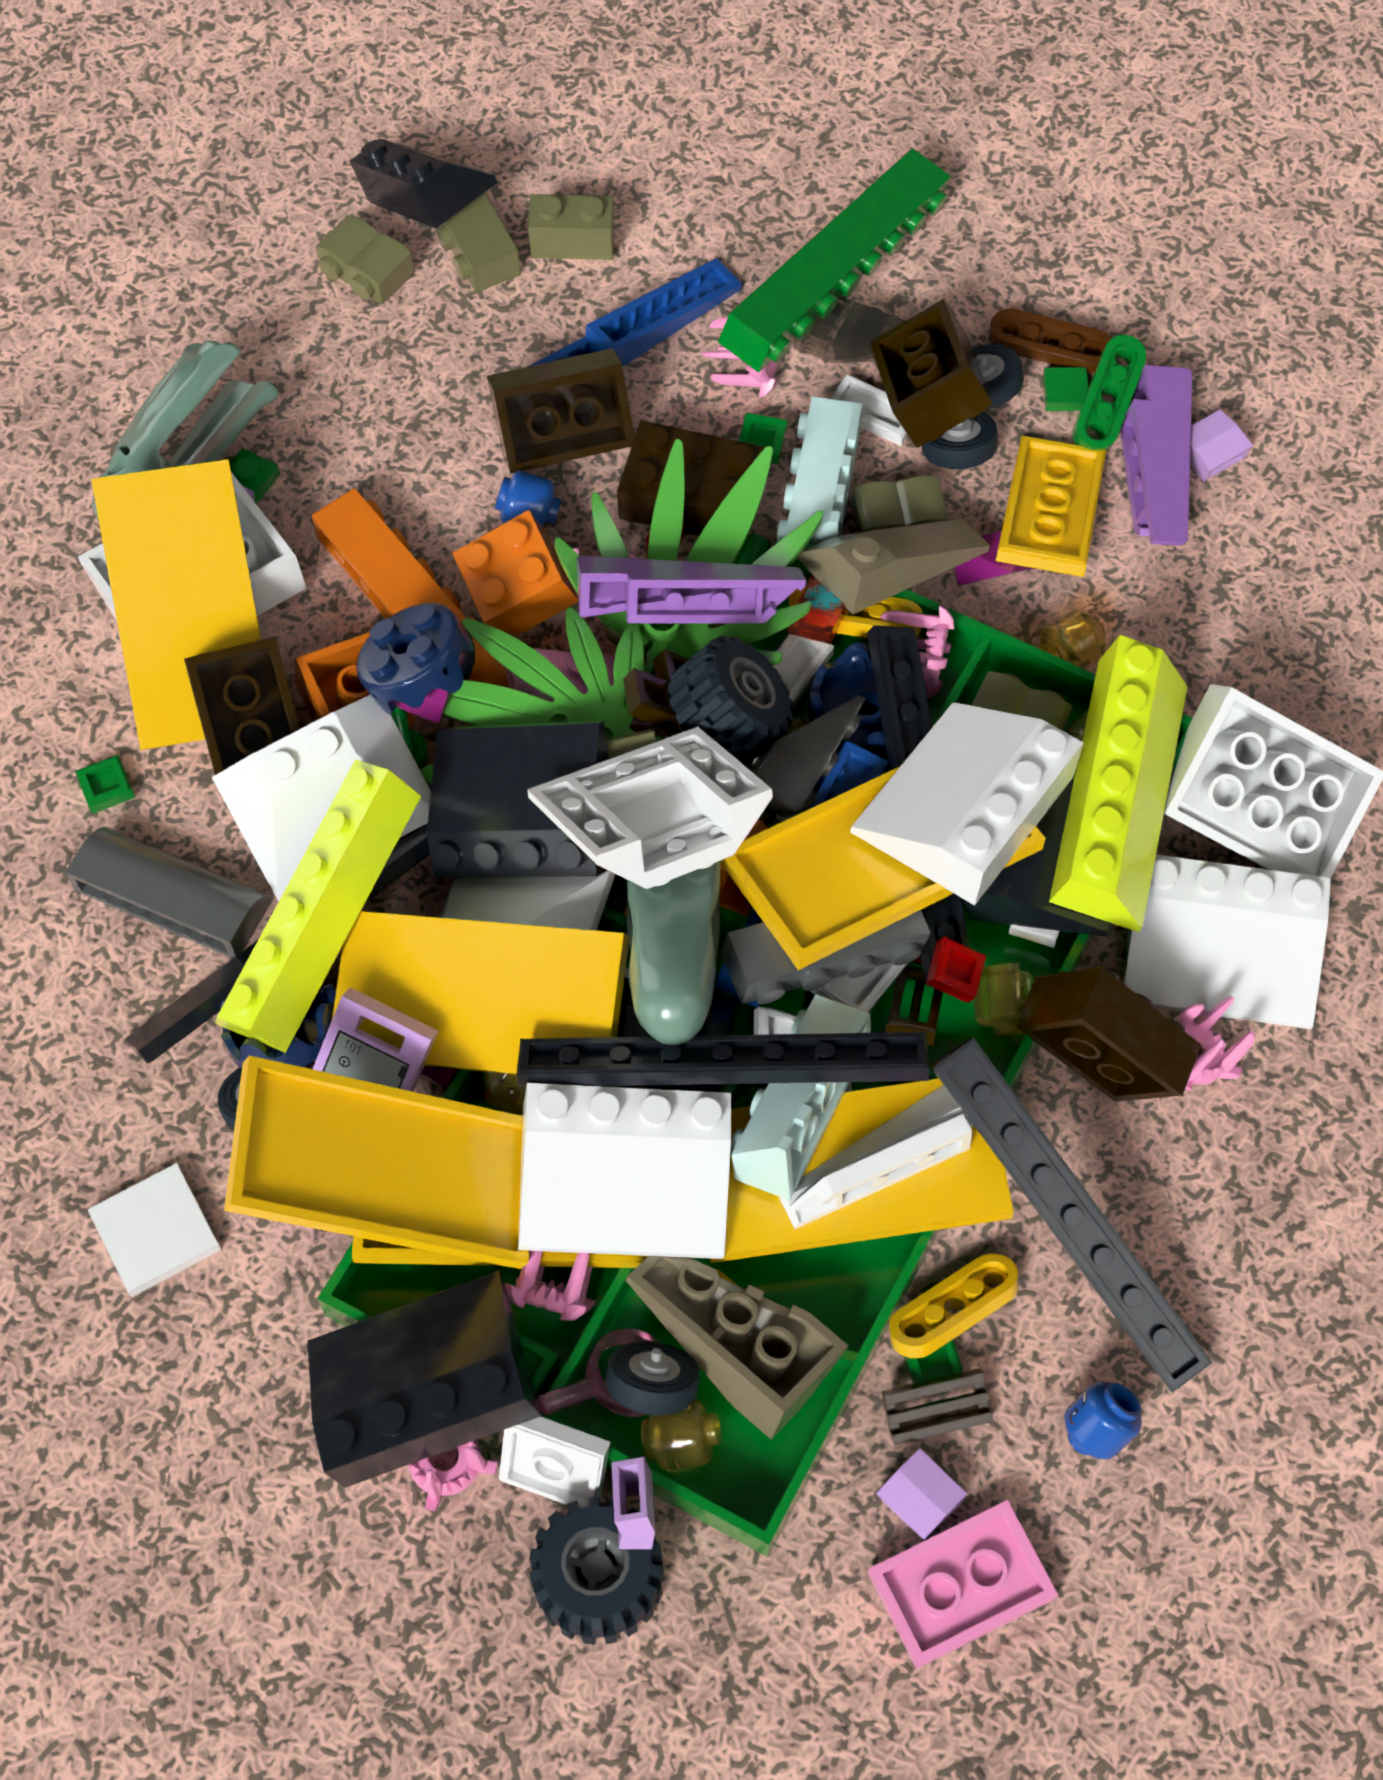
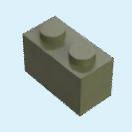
M485 193L436 228L438 239L444 251L452 250L455 256L453 257V263L459 278L462 281L468 279L475 293L521 275L518 249Z
M530 194L528 234L531 258L613 260L615 232L613 196Z

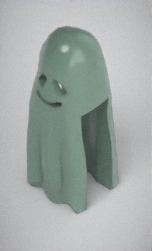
M205 340L203 344L193 343L188 345L184 349L182 356L144 401L118 442L107 470L100 477L217 461L264 406L278 397V389L270 381H259L256 385L244 381L231 380L195 424L168 463L158 451L174 430L202 401L241 352L231 342L220 344L216 341ZM93 492L92 507L95 517L98 520V514Z
M721 860L708 868L697 869L674 878L664 885L654 886L649 889H645L627 880V935L630 936L629 950L631 954L629 983L634 1012L640 1025L654 1039L663 1044L678 1045L694 1038L702 1029L711 1006L716 976L715 961L720 939L719 891Z

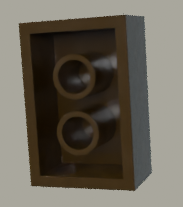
M944 299L870 342L892 413L916 448L929 441L939 439L946 431L967 419L977 417L984 409L993 405L968 336Z
M613 348L487 376L502 455L510 474L518 470H529L632 447L635 435L623 367Z
M640 420L617 489L619 519L651 526L662 476L676 439H680L683 444L684 533L700 536L725 497L765 447Z
M276 637L184 659L214 775L300 730Z
M1101 966L1035 977L1016 1024L1018 1030L1116 1102L1183 1096L1202 1045L1185 1032V1027L1182 1024L1164 1016L1152 1006L1153 1004L1150 999L1133 992L1119 981V976L1114 971Z

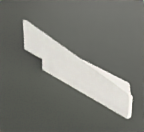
M942 1085L803 1176L790 1201L779 1197L794 1229H797L969 1150L972 1138L971 1127H973V1124L945 1086Z

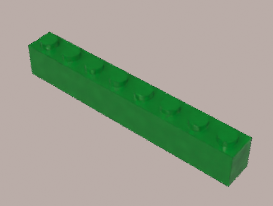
M915 149L909 150L729 313L718 343L758 373L771 361L775 363L781 361L795 338L802 341L808 335L818 317L825 319L832 312L841 295L845 298L849 297L858 286L864 274L870 277L879 267L885 254L892 256L899 249L906 234L915 235L929 213L935 216L940 211L948 198L944 191L952 176Z

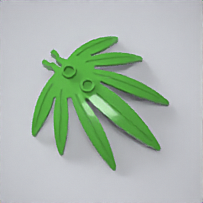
M676 439L673 444L658 490L651 522L648 559L677 560L682 534L685 490L683 444L680 439ZM771 446L765 447L725 497L703 529L685 561L734 564L749 535L763 497L773 454ZM593 492L591 496L592 517L600 557L630 558L598 493ZM823 511L816 512L751 565L789 567L820 526L823 519ZM556 537V553L570 583L578 594L577 557L580 555L561 538ZM808 601L779 609L765 623H728L716 628H710V626L716 623H638L643 642L644 656L646 655L644 672L655 675L653 660L663 649L690 659L711 640L719 636H727L729 639L733 636L739 638L744 644L769 637L808 614L811 609V602ZM626 611L596 615L604 625L620 637H622L625 629L630 624L626 620ZM757 650L769 660L772 666L782 661V652Z
M569 607L566 609V631L570 650L579 674L588 688V692L582 694L557 667L524 642L485 623L469 618L462 621L469 634L494 659L517 677L555 700L554 702H549L511 688L463 680L462 687L457 692L450 694L443 715L473 726L604 721L607 739L635 732L630 729L635 716L629 714L623 678L633 668L644 672V649L638 623H630L618 643L614 659V685L611 686L604 657L591 629L574 608ZM655 735L656 742L664 739V737ZM434 763L420 769L427 784H432Z

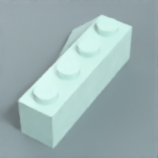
M812 396L809 413L801 412L797 438L803 439L802 449H793L790 473L797 475L795 484L787 483L783 509L790 510L788 520L780 519L776 544L818 511H823V519L808 545L813 546L829 538L841 536L861 429L863 403Z
M815 994L807 1011L801 1009L798 1012L791 1034L871 1033L870 1013ZM850 1082L769 1083L766 1090L760 1088L751 1103V1118L745 1130L738 1129L731 1140L730 1158H732L735 1180L790 1201Z

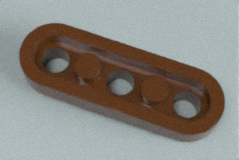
M1012 308L997 312L991 319L989 329L991 344L1009 347L1018 356L1062 367H1086L1087 373L1095 372L1102 351L1112 339L1110 335L1099 329ZM1006 333H1012L1015 337L1006 335ZM1047 343H1052V344L1056 345V347L1050 346V345H1046V344H1047ZM1092 353V354H1095L1096 356H1090V355H1086V354Z

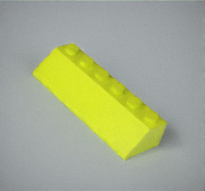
M1119 635L1098 662L1082 739L1083 747L1077 763L1049 902L1139 932L1144 922L1188 686L1164 650L1123 635Z
M359 760L354 761L216 1018V1024L286 1053L421 798L420 794L389 769Z

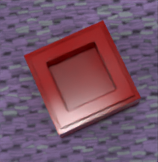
M944 936L936 942L926 984L969 1003L976 998L986 955Z

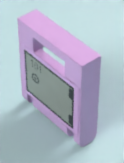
M350 987L340 999L313 1070L413 1092L439 1031ZM367 1018L404 1036L405 1039L401 1049L358 1029V1027Z

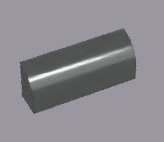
M101 827L95 830L82 844L65 871L76 892L230 958H234L243 952L273 900V897L109 827Z

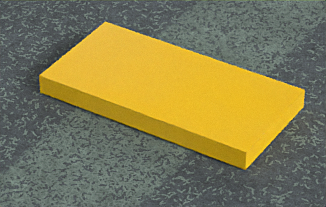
M1021 436L996 561L1084 577L1106 450H1090L1080 445Z

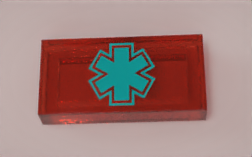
M812 574L796 604L810 601V612L788 626L787 633L831 644L847 609L845 608V603Z

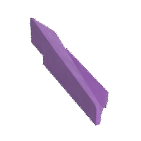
M1145 365L1134 391L1132 403L1127 410L1120 429L1134 532L1139 536L1150 537L1151 544L1181 546L1188 540L1192 371L1188 368Z
M598 556L577 557L579 616L590 617L626 611L627 623H765L777 613V606L796 589L801 591L806 586V579L802 570L798 567Z

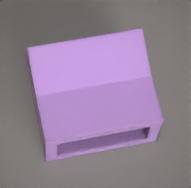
M1219 409L1191 426L1190 466L1204 482L1244 459L1253 445L1239 426Z
M920 1448L876 1493L923 1541L931 1537L962 1504L967 1495Z
M644 1457L612 1462L614 1522L618 1528L619 1549H652L655 1537L652 1472ZM626 1496H640V1512L627 1514Z

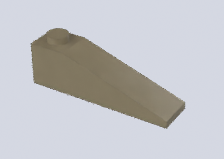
M961 518L835 536L802 550L797 559L829 591L835 594L834 597L839 598V602L853 615L989 552L990 544Z
M648 1256L626 1279L630 1287L688 1355L695 1360L696 1364L729 1403L770 1439L806 1404L848 1348V1345L810 1312L795 1305L788 1309L764 1298V1291L751 1285L744 1289L720 1278L716 1269L689 1257Z

